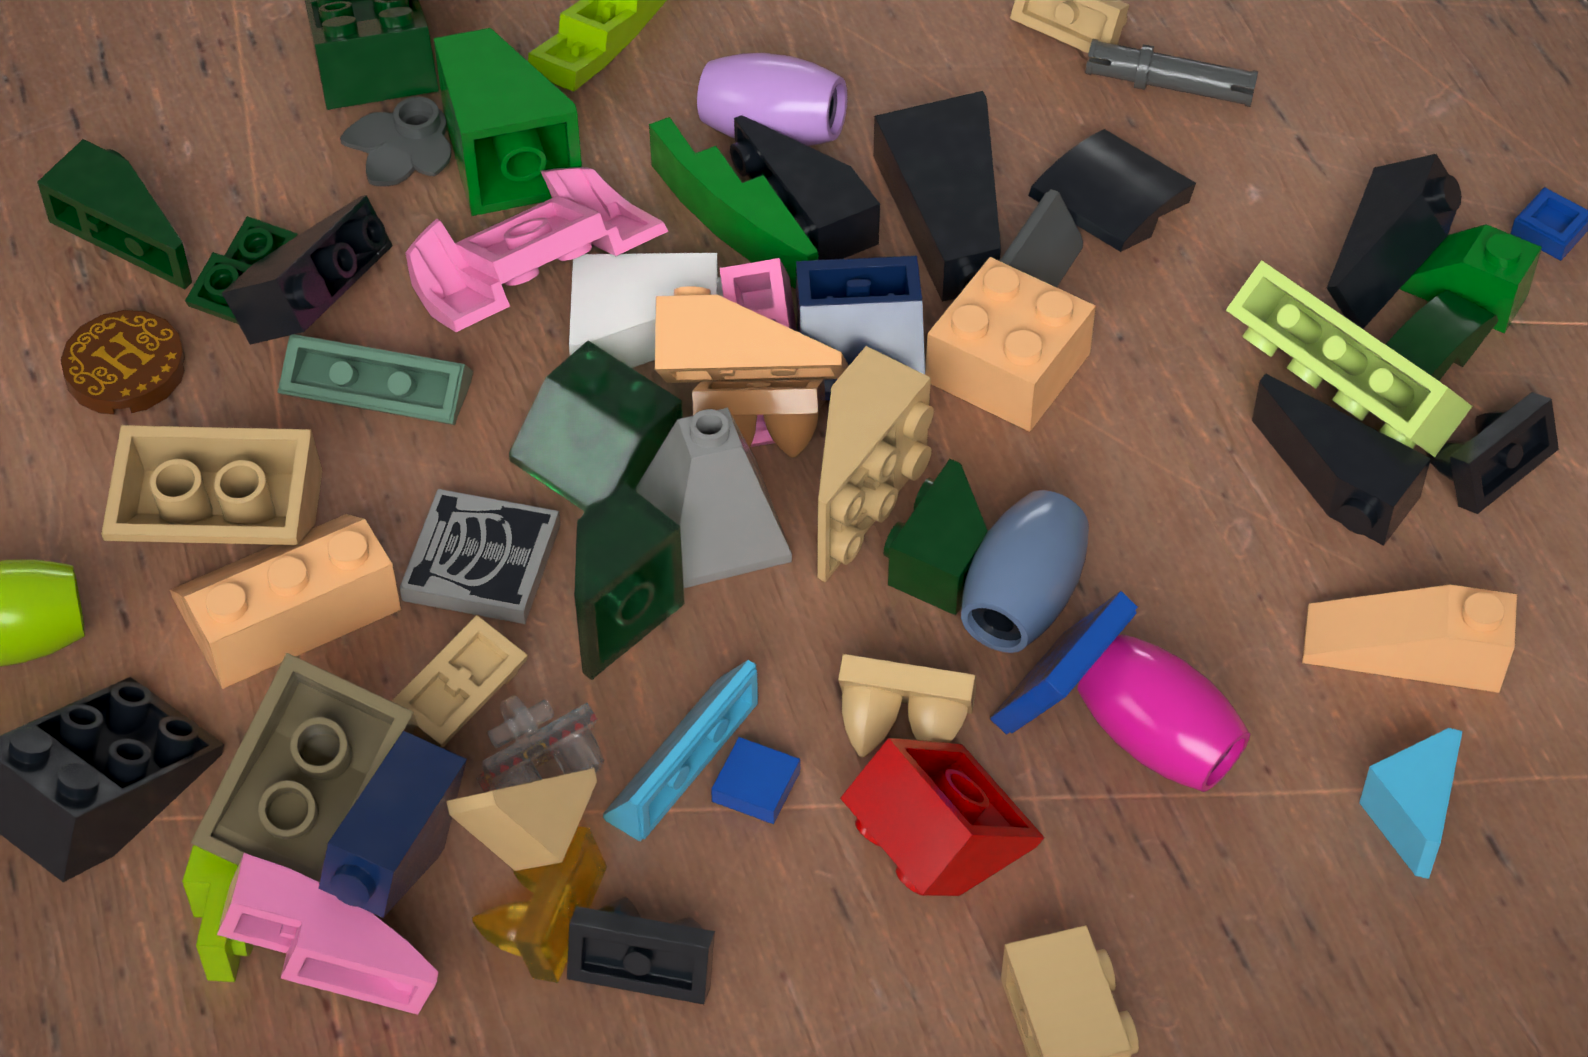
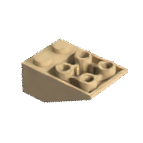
M865 346L831 387L818 496L817 578L825 583L841 563L848 565L852 562L862 546L864 534L875 521L883 522L889 516L897 501L898 492L909 479L915 481L923 474L931 457V447L927 446L928 428L934 414L933 407L929 406L931 378Z

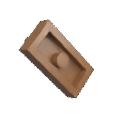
M824 378L702 380L692 391L693 416L697 412L706 409L719 410L728 408L750 448L756 431L757 415H763L766 428L773 441L789 457L795 458L806 448L817 428L819 411L825 403Z

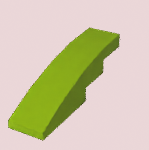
M580 0L560 13L558 33L528 53V62L553 84L574 92L605 68L640 33L667 0Z

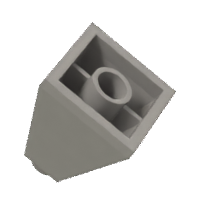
M706 409L697 412L694 416L677 419L636 487V496L669 592L792 562L791 550L757 461L729 409Z

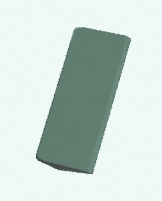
M294 334L289 336L277 393L455 425L472 381L473 370L461 363Z

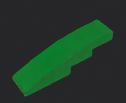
M670 117L649 124L651 165L679 201L714 235L751 263L780 258L789 275L791 287L796 289V261L818 260V251L764 175L742 183L717 146L695 153Z

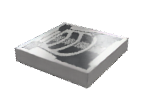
M438 489L399 587L402 601L526 624L560 527L559 511Z

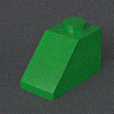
M1487 224L1449 234L1400 290L1428 302L1445 290H1449L1497 315L1498 322L1493 329L1505 334L1529 294L1542 247Z

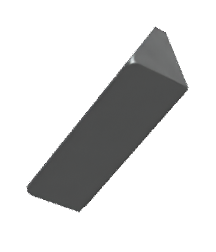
M1050 189L1049 192L1045 193L1000 260V262L1054 287H1058L1083 249L1082 236L1058 191Z

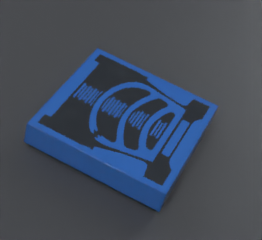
M1120 591L1066 630L990 717V720L1006 735L1009 732L1012 734L1064 699L1137 614L1135 610L1138 606Z

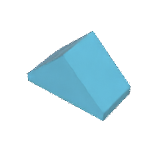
M1447 728L1369 766L1359 803L1413 874L1418 877L1429 879L1441 844L1462 737V731Z

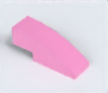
M246 853L243 854L229 886L217 935L286 953L280 979L419 1014L436 985L438 971L406 939L373 913L360 907L347 905L336 896L318 889L320 882L290 868Z

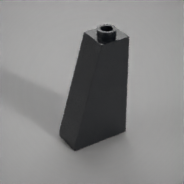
M983 91L874 116L873 157L942 302L956 299L990 257L1000 261L1001 243L988 105Z

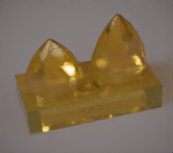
M577 827L562 863L519 871L512 869L518 881L534 893L531 901L502 904L472 917L475 927L488 942L503 951L523 958L533 979L559 982L568 961L570 920L576 906L590 909L607 869V865L590 828Z

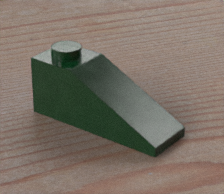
M82 139L37 181L50 223L184 290L192 283L182 240L129 161L120 153L111 149L105 150Z

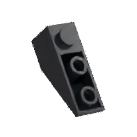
M743 115L734 118L735 143L730 146V154L736 170L742 177L748 175L750 179L764 175L817 249L818 260L844 259L879 245L880 203L851 166Z
M367 195L360 196L254 263L226 288L222 295L250 345L302 333L393 245Z

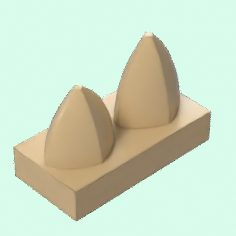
M1015 0L1010 19L1089 53L1092 39L1118 45L1122 28L1127 23L1129 4L1120 0Z
M847 654L842 656L838 678L842 691V715L848 738L860 757L867 756L885 739L896 721L901 703L908 704V718L915 738L920 741L950 743L963 726L967 713L972 714L976 693V678L974 674Z

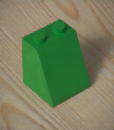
M491 28L434 38L443 112L471 216L542 203L551 199L552 196L540 171L582 167L578 114L575 103Z

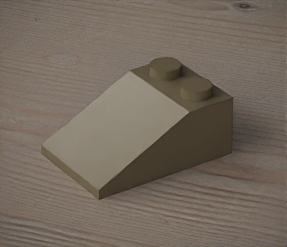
M286 653L191 844L236 865H239L243 854L246 853L290 868L320 882L329 840L402 732L405 731L413 734L418 724L414 712Z

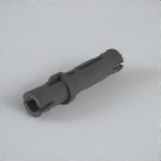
M1092 39L1088 54L1089 61H1087L1085 74L1088 75L1095 74L1134 82V88L1145 90L1146 85L1244 104L1247 107H1251L1258 71L1254 70L1252 72L1154 52V46L1143 44L1142 49L1101 42L1098 39Z

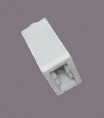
M717 253L620 254L618 256L613 254H584L573 259L569 335L573 385H585L655 360L656 296H674V289L696 286L709 289L711 295L718 294L723 297L721 277H718Z

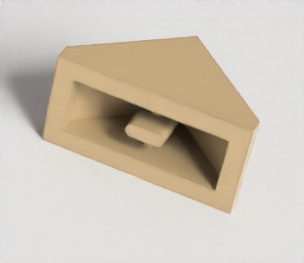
M592 768L452 799L446 802L449 815L513 870L519 871L563 862L595 788L597 779L595 769Z

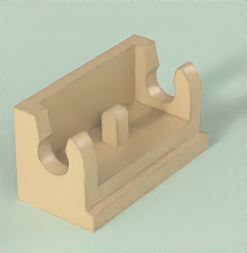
M476 615L392 702L414 712L418 724L412 735L443 748L504 684H508L517 675L519 668L527 661L528 655Z

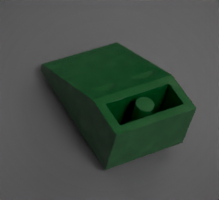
M305 0L327 110L439 91L429 29L419 0Z

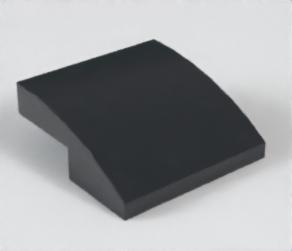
M1103 129L1083 140L1059 158L1031 186L1028 196L1040 202L1045 193L1049 192L1050 189L1058 191L1077 226L1122 252L1152 237L1160 216L1189 203L1196 183Z

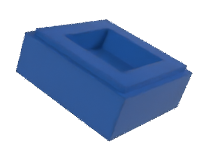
M1544 187L1514 219L1510 234L1541 246V251L1561 261L1588 232V210Z
M738 737L711 789L712 802L774 824L800 774V759Z

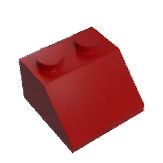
M888 738L840 797L856 816L855 825L858 831L867 840L882 847L897 865L895 872L900 881L911 891L922 896H960L1037 848L1045 838L963 744Z

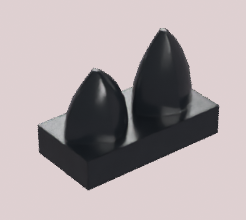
M1531 392L1509 410L1494 411L1476 416L1475 428L1478 434L1470 441H1447L1436 457L1427 451L1426 455L1431 458L1430 463L1442 475L1454 481L1458 507L1479 514L1559 450L1552 399Z
M627 897L612 901L599 910L576 906L569 923L567 979L704 1005L711 986L715 931L703 929L691 917L672 923L641 918L636 907Z

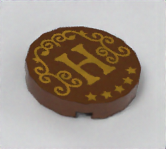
M121 310L100 315L85 323L68 339L60 359L68 391L80 405L101 414H115L114 409L130 408L131 413L153 407L170 396L181 383L185 371L183 366L185 356L179 333L166 319L146 311Z

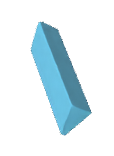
M747 660L714 682L603 813V818L606 822L639 842L642 839H646L757 706L758 683L755 663Z

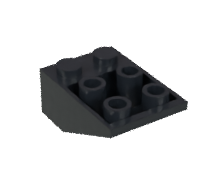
M131 677L126 678L0 736V835L59 880L65 882L114 857L222 755L224 744L156 696L148 688Z

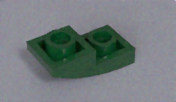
M247 216L225 255L214 252L211 254L185 299L188 307L238 324L222 292L254 263L291 241L298 234Z
M1445 290L1417 311L1385 345L1440 381L1453 363L1464 367L1497 324L1498 318L1497 315L1449 290Z

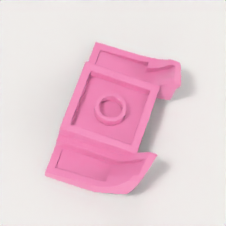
M588 167L556 168L540 171L552 196L551 199L457 243H454L442 222L436 219L417 237L405 253L412 287L429 314L446 327L458 332L510 307L502 287L504 283L507 286L525 283L539 274L538 267L557 258L560 261L578 258L592 249V245L618 256L668 232L663 221L625 200L594 169Z

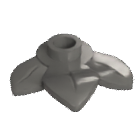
M425 97L404 99L396 105L393 113H370L353 123L340 137L342 145L369 154L366 160V176L369 184L374 186L386 187L397 185L408 179L415 170L427 176H436L448 165L452 154L451 144L444 137L447 130L445 115L434 101Z

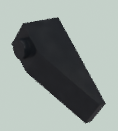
M1437 153L1374 167L1327 285V290L1343 315L1362 329L1368 325L1448 236L1456 211L1461 205L1462 196L1457 180L1454 176L1448 174Z
M1268 374L1261 378L1252 417L1253 423L1328 517L1342 523L1351 532L1364 535L1384 546L1420 499L1431 458Z

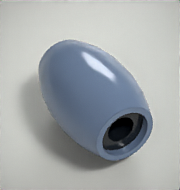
M1047 490L1033 491L1004 512L987 532L972 559L964 584L961 608L962 623L968 633L978 642L1000 652H1019L1042 635L1062 613L1079 582L1088 546L1089 522L1083 510L1075 502L1056 492Z

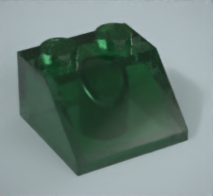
M588 340L546 376L509 452L510 462L603 523L636 492L638 483L677 419L683 418L682 400Z
M626 483L606 498H599L592 502L584 511L582 517L577 520L574 598L582 673L590 680H593L685 604L680 526Z

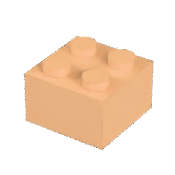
M990 257L927 333L925 375L931 378L930 384L1030 432L1089 356L1096 305Z

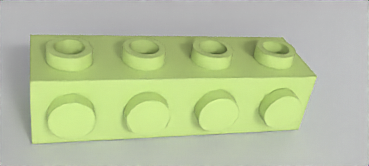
M1262 260L1226 309L1227 312L1249 326L1242 335L1244 339L1270 357L1280 348L1293 357L1286 367L1288 370L1315 389L1324 379L1338 389L1332 401L1361 421L1370 411L1385 422L1379 432L1412 449L1417 444L1436 457L1473 407L1440 381Z

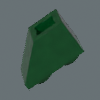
M949 459L936 479L929 477L924 481L916 496L913 513L906 523L898 521L893 526L883 551L884 556L889 558L888 586L955 616L962 607L964 584L972 559L988 532L961 463Z

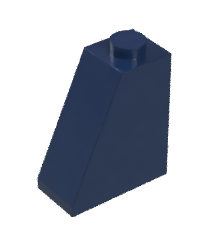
M403 731L329 840L318 889L336 896L347 905L360 907L384 918L439 858L444 850L452 820L446 801L457 799L467 759Z

